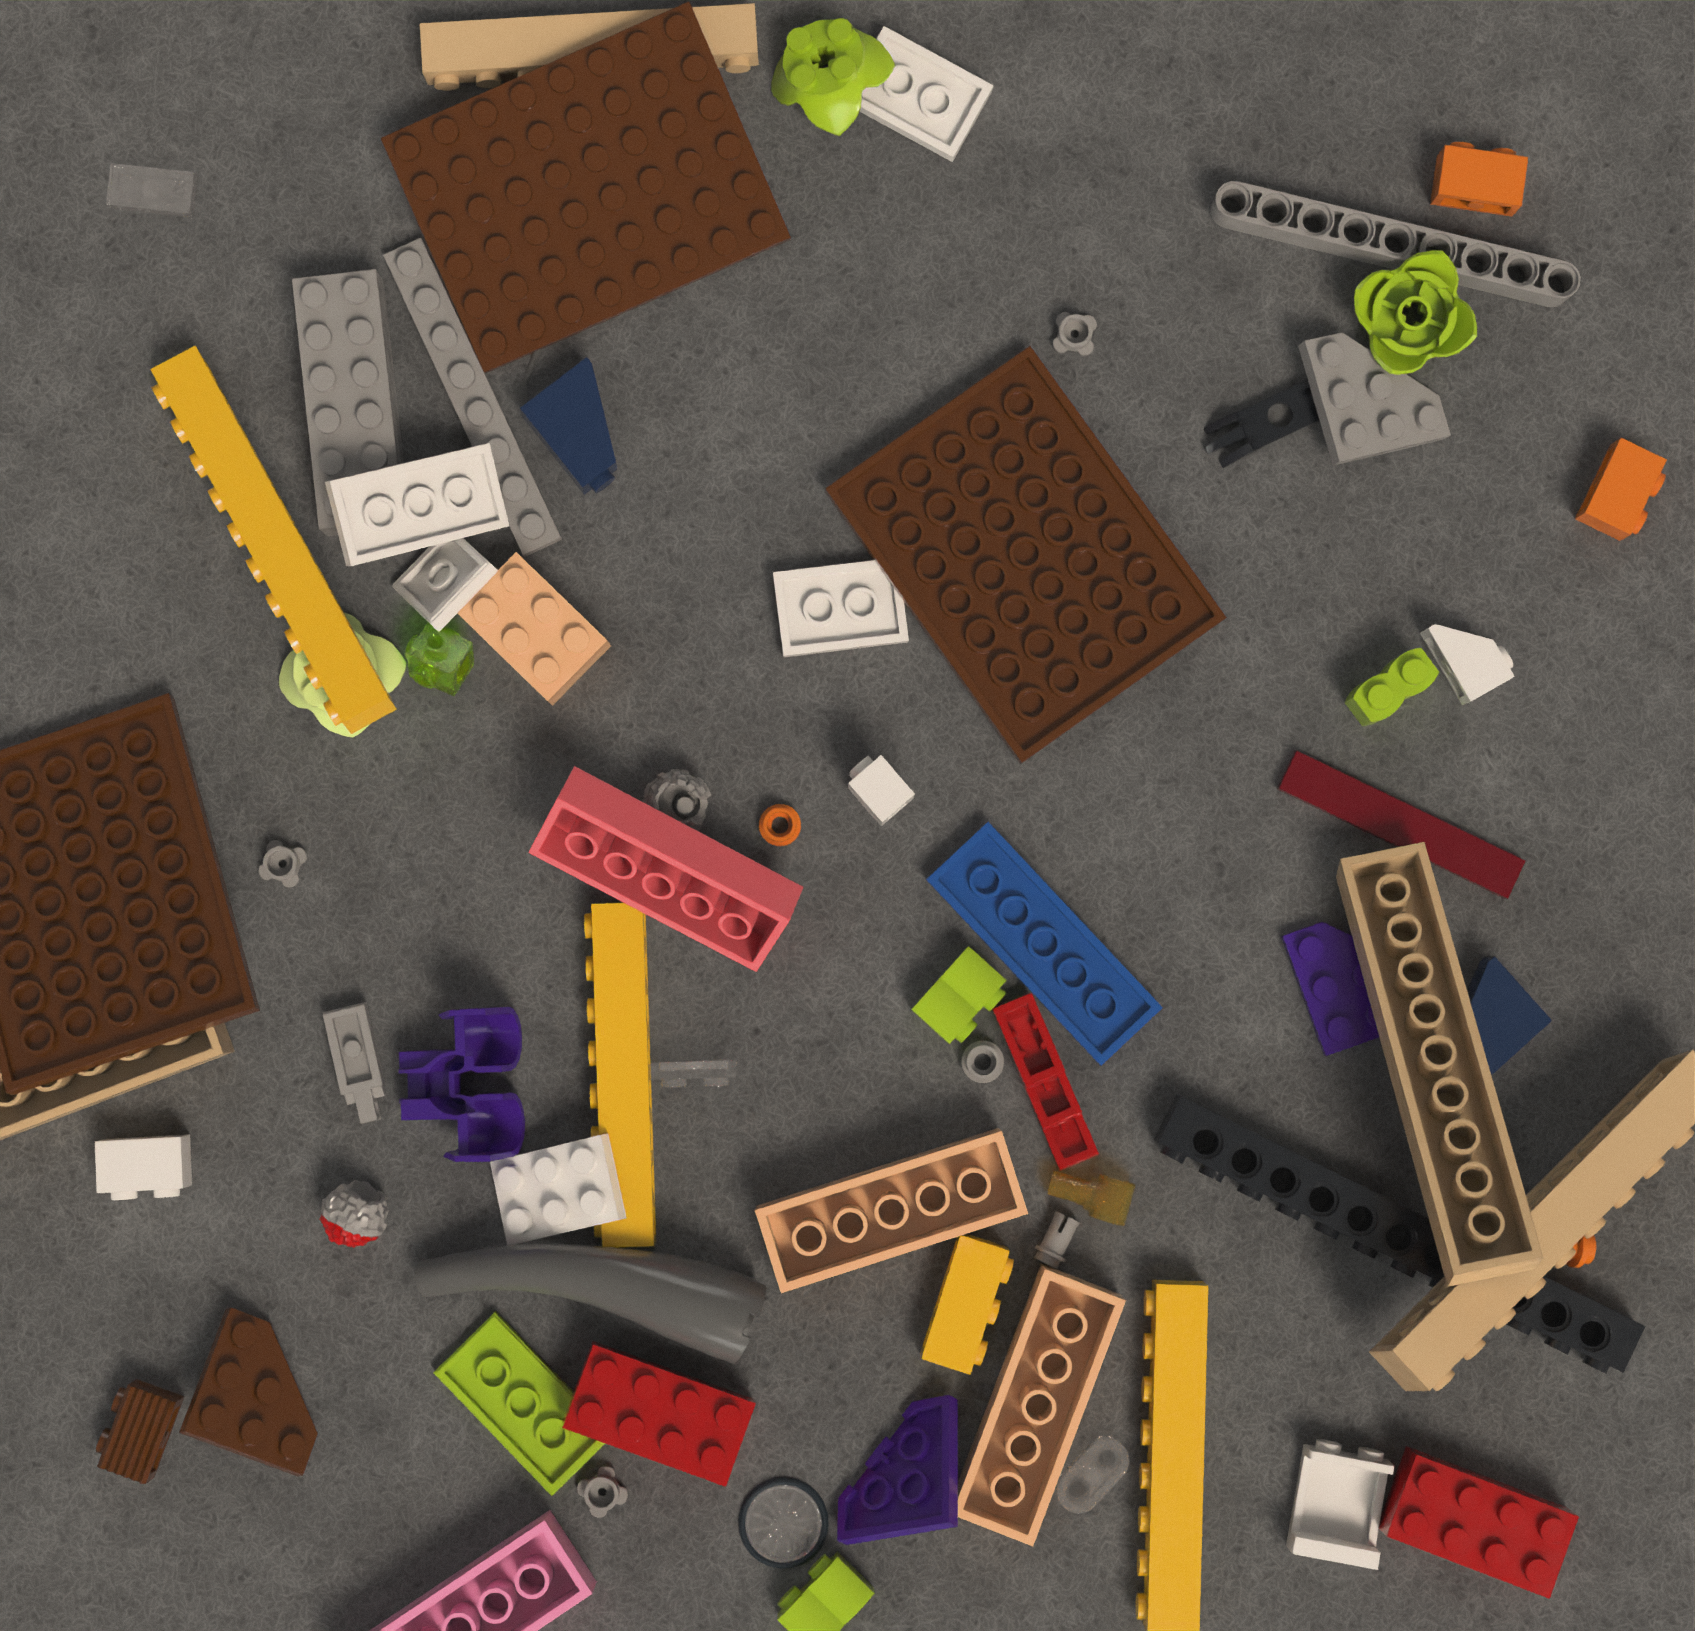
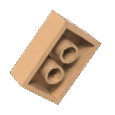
M517 552L458 612L552 706L611 647L608 640Z

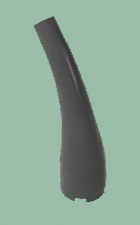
M516 1244L477 1248L423 1259L418 1262L415 1270L417 1288L421 1295L426 1298L484 1290H517L563 1297L618 1315L663 1337L735 1364L740 1359L751 1337L746 1335L752 1325L754 1316L760 1317L766 1295V1285L757 1282L755 1279L734 1270L698 1259L660 1252L578 1244Z

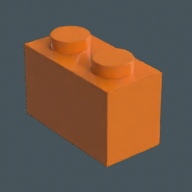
M1453 142L1450 145H1445L1436 158L1430 205L1512 217L1522 206L1528 157L1518 156L1516 151L1508 148H1495L1491 151L1475 149L1473 144L1467 142Z
M1618 439L1609 446L1575 519L1619 541L1630 536L1632 533L1636 535L1648 516V512L1643 509L1649 496L1655 497L1665 481L1666 474L1661 473L1667 459L1628 440Z

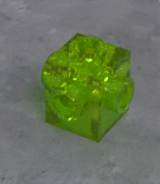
M427 622L419 636H412L405 650L409 677L413 678L422 687L429 689L434 687L455 696L474 666L473 642L462 638L456 631L447 627H443L438 632Z

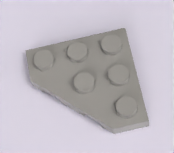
M1343 332L1305 340L1298 345L1333 466L1432 443L1451 436L1438 394L1407 374H1389L1373 358L1369 349Z

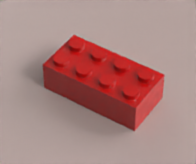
M592 1341L562 1422V1428L726 1487L756 1403L747 1396Z
M1406 1446L1381 1514L1379 1529L1386 1537L1550 1599L1579 1516L1565 1506Z

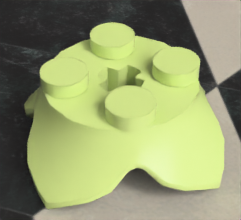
M344 613L387 692H392L400 684L406 670V661L403 655L391 642L382 637L366 633L359 620L350 614ZM294 650L291 651L284 660L279 675L280 689L288 701L298 708L312 711L318 721L329 731L347 737H355L362 733L369 725L353 734L348 731L343 723L337 726L334 725L323 705L324 702L330 700L323 687L317 690L314 688L303 668L310 664L304 651L298 654Z

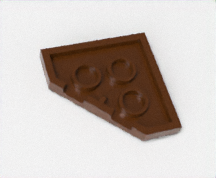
M231 1307L227 1308L179 1433L289 1474L303 1476L318 1433L270 1322Z

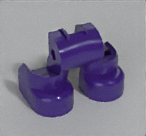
M511 1007L453 1009L438 1014L441 1019L454 1020L455 1049L399 1052L400 1069H398V1073H407L408 1098L399 1099L401 1104V1120H458V1149L446 1152L443 1156L453 1162H491L514 1157L519 1153L525 1136V1116L521 1100L517 1094L512 1092L484 1093L475 1096L461 1094V1073L468 1071L477 1073L506 1072L516 1068L522 1051V1031L517 1013Z

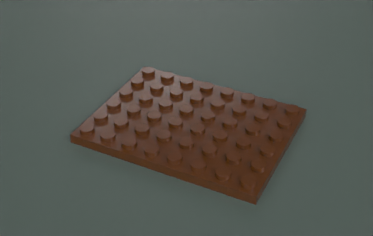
M690 2L679 5L381 138L484 373L544 349L791 240V236Z
M1031 346L825 488L827 496L873 560L876 561L880 570L898 592L908 609L1020 764L1227 618Z
M167 693L0 750V1071L5 1092L15 1095L260 1011L174 697Z

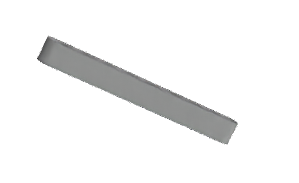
M1239 181L1224 183L1218 189L1210 207L1212 219L1223 228L1394 270L1399 268L1407 258L1420 252H1426L1428 247L1442 250L1453 262L1459 278L1458 285L1541 306L1557 307L1562 305L1580 286L1581 276L1578 269L1567 261ZM1225 198L1236 200L1240 204L1241 211L1237 213L1226 211L1221 204V200ZM1273 208L1277 210L1281 216V221L1278 223L1267 221L1263 217L1262 209ZM1303 219H1316L1320 223L1322 231L1318 233L1308 231L1304 227ZM1354 228L1358 230L1362 236V242L1353 243L1349 241L1344 235V229ZM1385 238L1397 239L1402 245V252L1394 253L1390 251L1385 245ZM1468 257H1474L1482 263V273L1471 271L1466 263ZM1515 267L1519 269L1523 274L1524 282L1517 283L1512 281L1507 273V268ZM1548 277L1558 278L1563 283L1564 293L1553 291L1549 286Z

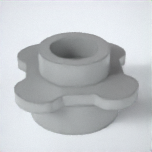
M1068 312L1060 313L1055 321L1058 326L1057 337L1053 340L1055 351L1058 353L1074 351L1078 352L1081 356L1090 355L1094 349L1091 338L1093 331L1097 327L1095 318L1091 315L1082 316L1079 314L1070 315ZM1077 331L1079 333V336L1077 338H1073L1071 336V332Z
M280 840L269 842L266 846L267 853L264 856L263 864L259 867V875L264 880L275 879L281 881L288 888L296 886L300 880L298 872L301 864L307 860V853L300 847L294 849L286 847ZM285 860L287 862L286 867L281 868L279 862Z
M610 1466L600 1467L598 1474L590 1479H582L577 1486V1492L580 1496L584 1497L586 1504L590 1507L591 1515L597 1518L604 1517L607 1511L613 1508L615 1504L622 1505L628 1498L627 1489L619 1485L615 1479V1470ZM605 1488L607 1491L606 1495H600L599 1489Z

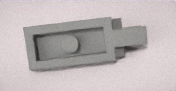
M367 1002L322 1012L340 1094L345 1096L347 1105L356 1103L360 1124L381 1120L377 1098L386 1096L384 1089L385 1081Z

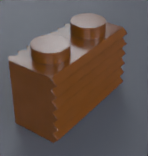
M138 1379L129 1383L127 1388L120 1387L111 1406V1411L117 1413L112 1428L106 1427L103 1430L96 1446V1452L101 1454L97 1467L108 1472H114L116 1475H122L124 1478H130L132 1481H138L140 1484H146L152 1480L157 1472L184 1396Z

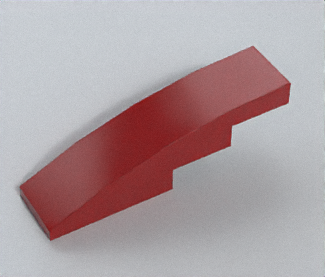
M1029 993L993 1008L1002 1035L1059 1171L1098 1156L1099 1152L1083 1118L1082 1110L1066 1076L1065 1068L1033 994Z

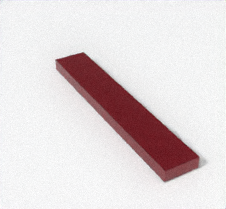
M1299 751L1294 752L1277 788L1279 791L1396 847L1425 842L1431 864L1504 899L1509 898L1526 862L1503 849Z

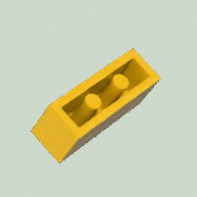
M969 1234L956 1238L922 1345L921 1359L971 1375L974 1364L981 1366L988 1345V1341L982 1340L987 1323L994 1325L1000 1309L1001 1300L995 1299L1000 1282L1007 1284L1013 1268L1014 1259L1008 1258L1010 1252L1008 1247Z

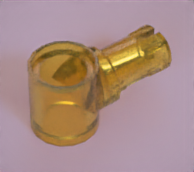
M1053 1170L1047 1195L1082 1205L1083 1210L1089 1211L1088 1216L1125 1226L1136 1184L1125 1180L1124 1182L1115 1180L1103 1174H1099L1098 1178L1091 1177V1180Z

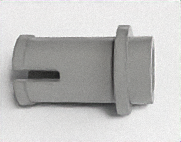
M1055 1211L1040 1246L1035 1245L1034 1249L1038 1250L1034 1258L1058 1269L1060 1262L1065 1263L1067 1260L1063 1256L1080 1223L1068 1217L1062 1232L1059 1233L1066 1216Z

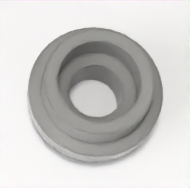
M982 1040L970 1044L965 1049L961 1064L968 1078L978 1083H988L995 1080L1001 1074L1004 1067V1057L1001 1050L995 1044ZM982 1053L987 1054L991 1060L990 1066L985 1070H979L974 1063L976 1056Z

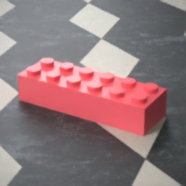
M576 766L571 771L528 852L757 972L790 921L803 886Z

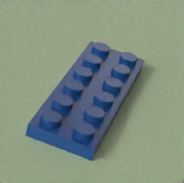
M989 822L926 879L1100 1066L1163 1008Z

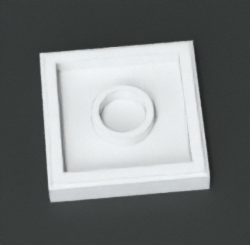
M464 538L429 546L393 583L392 587L440 632L498 570Z

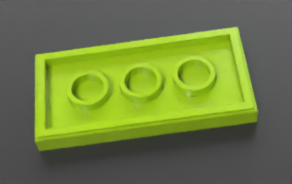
M496 1311L433 1372L551 1496L605 1444L562 1428V1422L574 1391Z

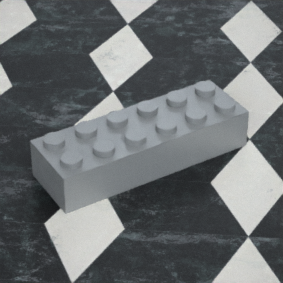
M376 269L292 279L318 527L327 536H336L338 532L325 485L326 481L404 463L384 280Z

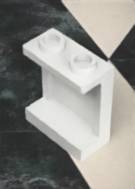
M1316 1439L1315 1446L1303 1444L1286 1543L1287 1548L1295 1555L1378 1570L1381 1553L1376 1548V1541L1388 1474L1393 1475L1394 1465L1388 1459H1383L1384 1452L1372 1448L1358 1447V1453L1356 1454L1341 1451L1342 1444L1330 1440Z

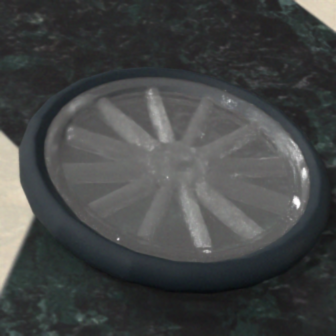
M788 1477L773 1478L755 1487L745 1498L738 1519L739 1533L748 1552L759 1562L779 1569L794 1568L812 1559L822 1548L829 1527L828 1512L818 1492L810 1485L798 1479Z

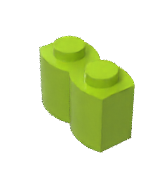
M1422 648L1409 650L1391 660L1382 669L1380 674L1356 686L1347 696L1345 704L1362 726L1372 725L1392 715L1404 700L1427 689L1435 681L1439 671Z
M968 946L911 1011L948 1044L955 1038L962 1043L977 1027L978 1024L973 1020V1017L984 1006L990 1012L1004 997L1006 992L1000 987L1007 980Z
M838 1551L831 1558L824 1554L808 1570L807 1573L812 1578L801 1590L794 1585L779 1600L777 1605L781 1610L777 1615V1620L788 1631H840L875 1594L874 1587Z

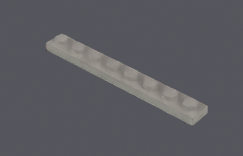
M422 238L384 254L386 263L471 445L477 446L490 443L509 527L523 556L526 557L562 540Z

